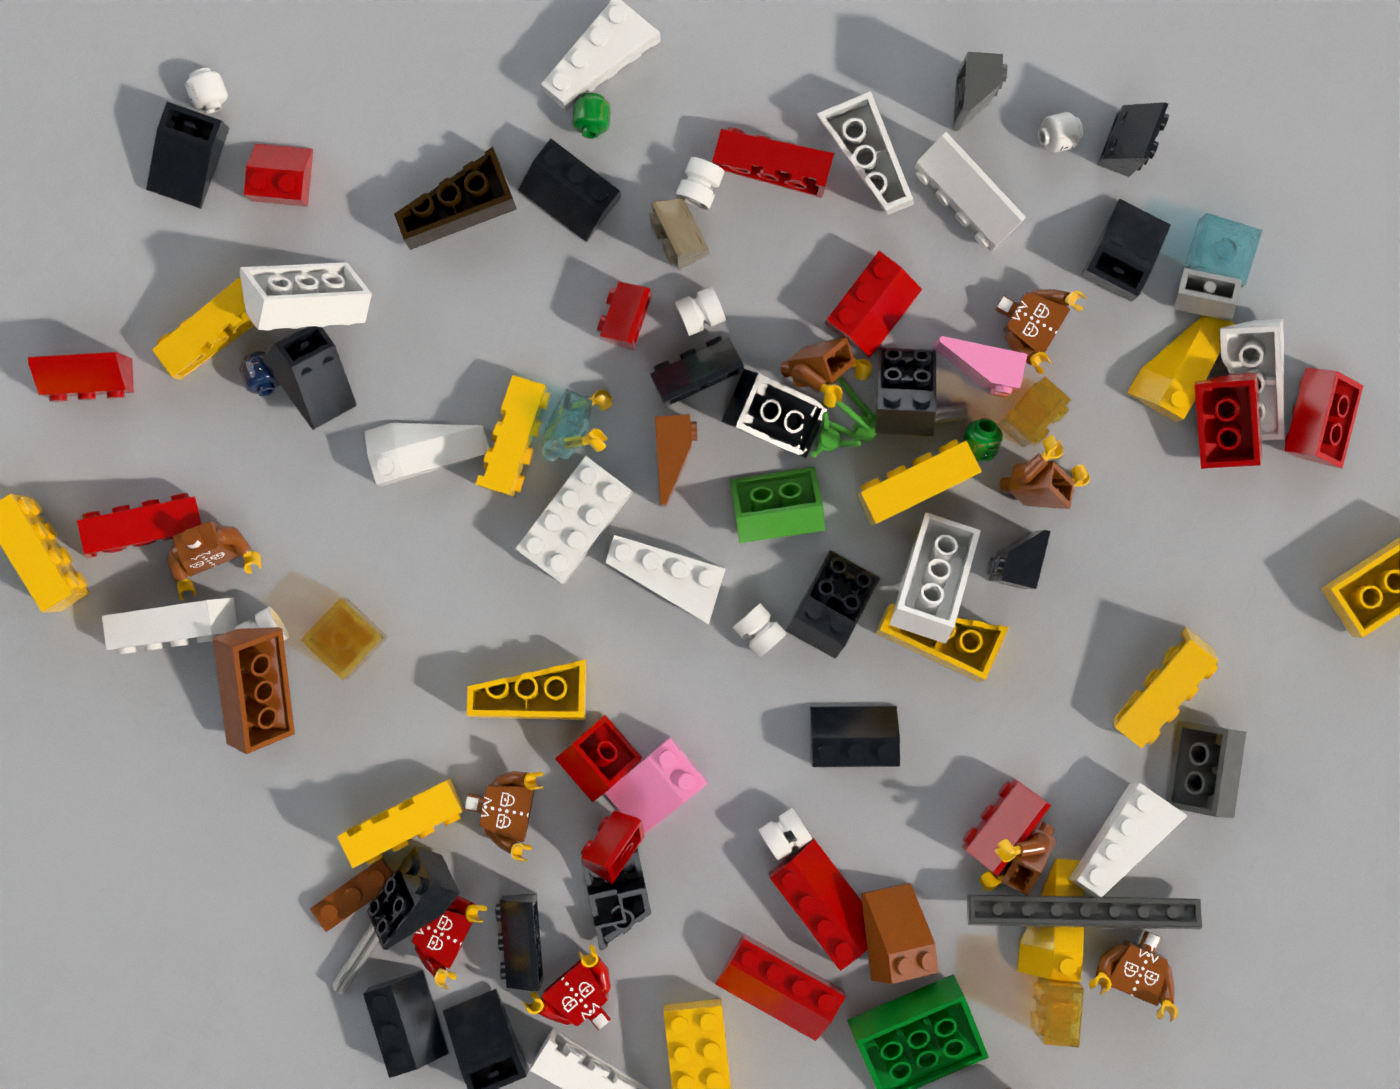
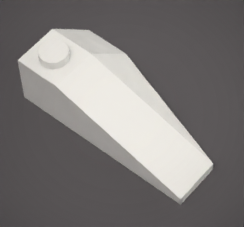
M1283 319L1253 320L1220 328L1221 358L1229 374L1257 372L1261 439L1285 440Z
M390 423L364 431L368 459L375 483L379 486L388 485L484 456L490 448L483 425Z

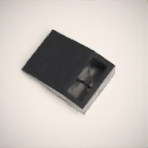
M166 102L156 132L146 190L201 209L230 128L222 120Z
M1160 102L1123 105L1116 113L1097 165L1130 177L1136 170L1140 171L1142 166L1147 164L1149 158L1153 159L1157 151L1159 142L1155 141L1159 132L1164 130L1168 122L1169 114L1165 112L1169 104Z
M1119 199L1080 276L1132 302L1139 297L1154 267L1171 224Z
M306 327L274 343L262 358L264 364L312 430L357 406L336 346L322 327Z
M879 347L875 433L933 436L936 419V350Z
M830 550L785 631L836 659L846 646L880 578Z
M414 846L392 877L387 880L377 897L370 903L367 912L382 949H389L442 916L460 892L441 854Z
M497 988L443 1010L458 1065L467 1089H499L527 1077L529 1071L528 1064Z

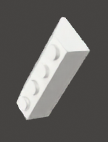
M947 132L928 149L914 167L917 170L915 174L918 179L925 185L930 184L937 191L935 193L937 199L944 206L950 205L956 212L955 218L964 227L969 226L976 233L974 237L983 248L989 247L993 251L1026 218Z
M347 262L240 267V279L246 314L258 330L270 331L280 328L298 329L310 326L352 325L355 323H365L372 293Z

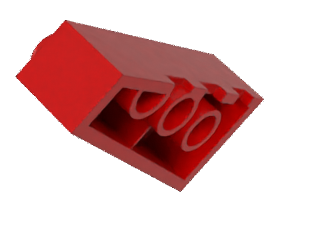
M728 127V130L721 129L712 160L713 164L728 173L822 198L835 153L776 141L763 135L753 136L744 134V131L733 127Z
M188 493L171 496V501L160 503L159 499H152L141 502L142 507L130 509V505H123L112 508L113 513L101 515L100 511L82 514L83 519L77 520L85 557L87 559L97 557V552L102 551L103 553L123 551L127 549V546L131 545L133 547L146 546L156 543V540L160 539L162 541L172 540L175 535L201 525L196 497H189Z

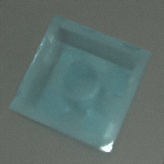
M1206 213L1198 220L1184 268L1241 279L1242 288L1246 286L1263 230Z

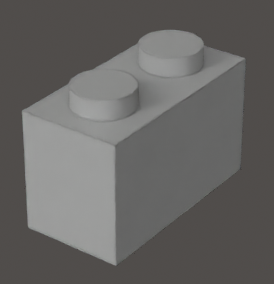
M1184 268L1174 309L1232 321L1242 280Z

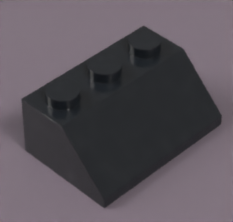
M551 138L532 162L518 189L519 192L586 243L621 198L619 189Z
M721 336L716 337L705 343L707 348L696 352L695 348L690 349L679 355L681 360L672 364L667 360L653 367L654 372L650 373V377L665 408L743 372L744 364L729 337L724 340Z
M1040 530L1030 532L998 551L994 558L990 557L986 574H990L989 581L1020 589H1037L1051 531Z
M897 706L810 707L811 766L899 767L900 733Z
M537 893L502 896L500 904L495 905L496 921L502 924V933H498L499 951H504V962H500L501 980H506V988L539 991L544 977Z
M424 970L370 986L363 993L389 1078L417 1070L449 1054Z

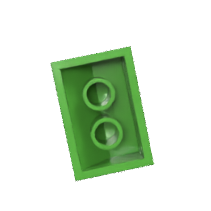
M815 467L729 479L739 543L825 531L823 502Z

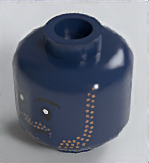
M263 351L248 354L244 357V361L239 369L247 391L259 394V396H268L276 391L275 388L280 384L262 361V358L266 355Z

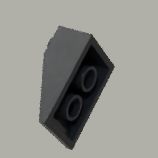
M744 369L721 422L803 458H807L822 423V414L827 412L828 407L824 403L760 373Z

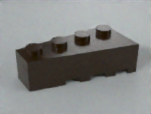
M493 147L485 151V155L476 161H471L463 166V170L451 178L447 177L438 183V187L429 193L422 194L394 213L403 240L409 250L517 210Z

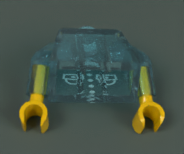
M566 388L546 424L542 442V456L548 461H556L558 457L569 459L575 450L583 449L588 444L596 452L604 450L606 445L603 441L608 440V438L600 429L594 428L587 435L586 433L588 432L592 406L597 404L601 411L609 409L613 405L611 402L613 399L606 390L600 389L589 398L588 395L582 396Z

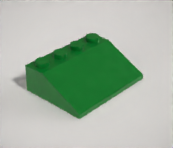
M954 974L847 1019L876 1089H917L989 1058L965 996Z

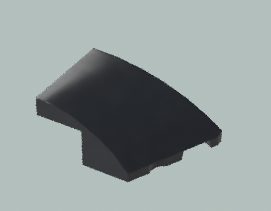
M638 848L613 884L583 866L581 860L600 950L607 948L609 942L621 933L624 935L632 929L635 923L641 922L651 914Z

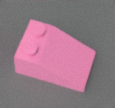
M940 336L934 343V350L982 388L989 389L991 395L1007 397V395H1011L1021 388L1027 354Z
M670 736L628 771L605 794L621 813L642 820L645 834L707 784V779Z

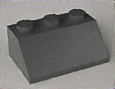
M967 52L956 74L953 131H959L989 105L994 96H997L998 89L1002 88V83L1006 82L1008 66L1003 64V54Z
M1178 721L1166 801L1180 810L1213 817L1234 818L1246 731Z

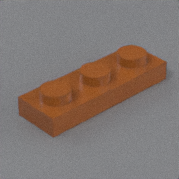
M381 858L312 906L310 910L325 932H328L377 897L387 880L394 873L386 861Z

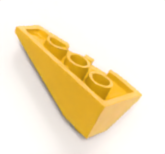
M1202 315L1140 369L1127 394L1174 422L1184 420L1196 399L1195 382L1207 379L1221 352L1220 328L1231 326L1235 323Z
M1055 858L1042 888L1041 896L1084 897L1085 891L1068 880L1080 860ZM1027 926L1025 933L1022 934L1019 941L1017 971L1051 980L1081 982L1084 927Z

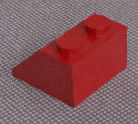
M255 143L246 165L243 195L252 202L308 207L313 149Z
M619 281L616 288L611 287L606 301L610 308L607 316L601 315L597 331L601 332V340L634 351L652 298L651 288Z
M606 715L601 717L555 758L592 802L612 788L642 759L641 755Z
M615 810L610 817L605 816L597 829L599 833L593 841L591 839L588 840L581 851L583 866L613 884L645 837L642 820Z

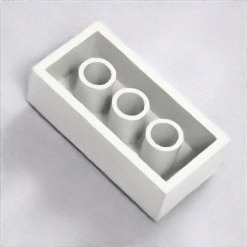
M585 456L516 547V550L561 584H565L633 494V491Z
M925 512L910 553L890 621L891 626L946 644L955 626L981 530Z

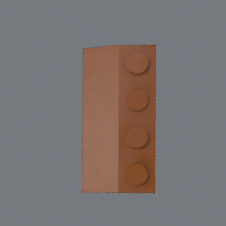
M282 628L235 629L212 638L226 744L245 754H249L294 735Z

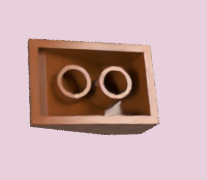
M690 414L655 416L661 507H667L691 452L692 441H697V422L690 420Z
M911 883L861 893L871 981L895 984L939 973L935 941Z

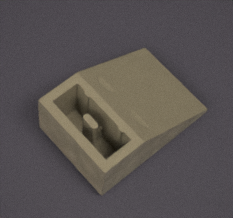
M684 199L662 200L651 203L652 212L649 213L651 218L650 225L658 240L663 238V251L670 265L676 264L678 270L710 254V250Z

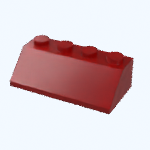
M814 838L768 873L771 881L840 971L867 951L862 901Z
M744 933L715 982V985L814 1041L831 1024L846 998L842 988Z

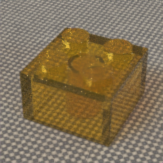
M1044 376L1030 387L997 425L1022 447L1030 444L1034 446L1036 443L1039 444L1048 435L1050 430L1047 429V426L1050 423L1053 425L1065 416L1069 411L1066 405L1072 399Z
M340 597L302 637L301 641L342 680H346L354 674L388 636L347 597Z
M1038 977V982H1034L1033 999L1037 1001L1036 1011L1031 1012L1030 1027L1034 1029L1035 1034L1044 1045L1079 1047L1084 988L1079 982L1051 980L1043 977Z

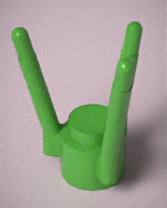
M840 376L837 378L838 382L864 414L859 416L842 401L841 403L836 401L835 404L855 421L852 428L856 431H852L828 420L829 427L852 437L854 440L861 441L863 439L869 444L877 435L875 433V415Z
M823 412L822 431L817 437L818 447L812 451L811 457H817L822 451L832 452L838 447L861 446V441L841 440L839 433L829 428L828 413Z

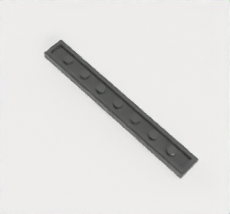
M967 895L968 925L1202 929L1200 899Z

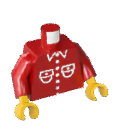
M457 896L442 916L415 932L411 940L415 945L414 950L424 967L433 975L436 986L449 989V986L445 984L446 977L456 979V974L447 971L446 968L450 969L472 923H482L484 921L478 917V910L486 911L487 907L485 905H475L473 902Z
M593 945L589 946L591 951L589 955H583L579 951L580 960L543 990L541 997L544 1000L536 992L530 993L535 1001L531 1004L523 1002L529 1014H539L549 1020L579 1026L588 1018L597 1030H600L611 1020L601 1007L609 999L608 993L611 989L609 969L597 955Z

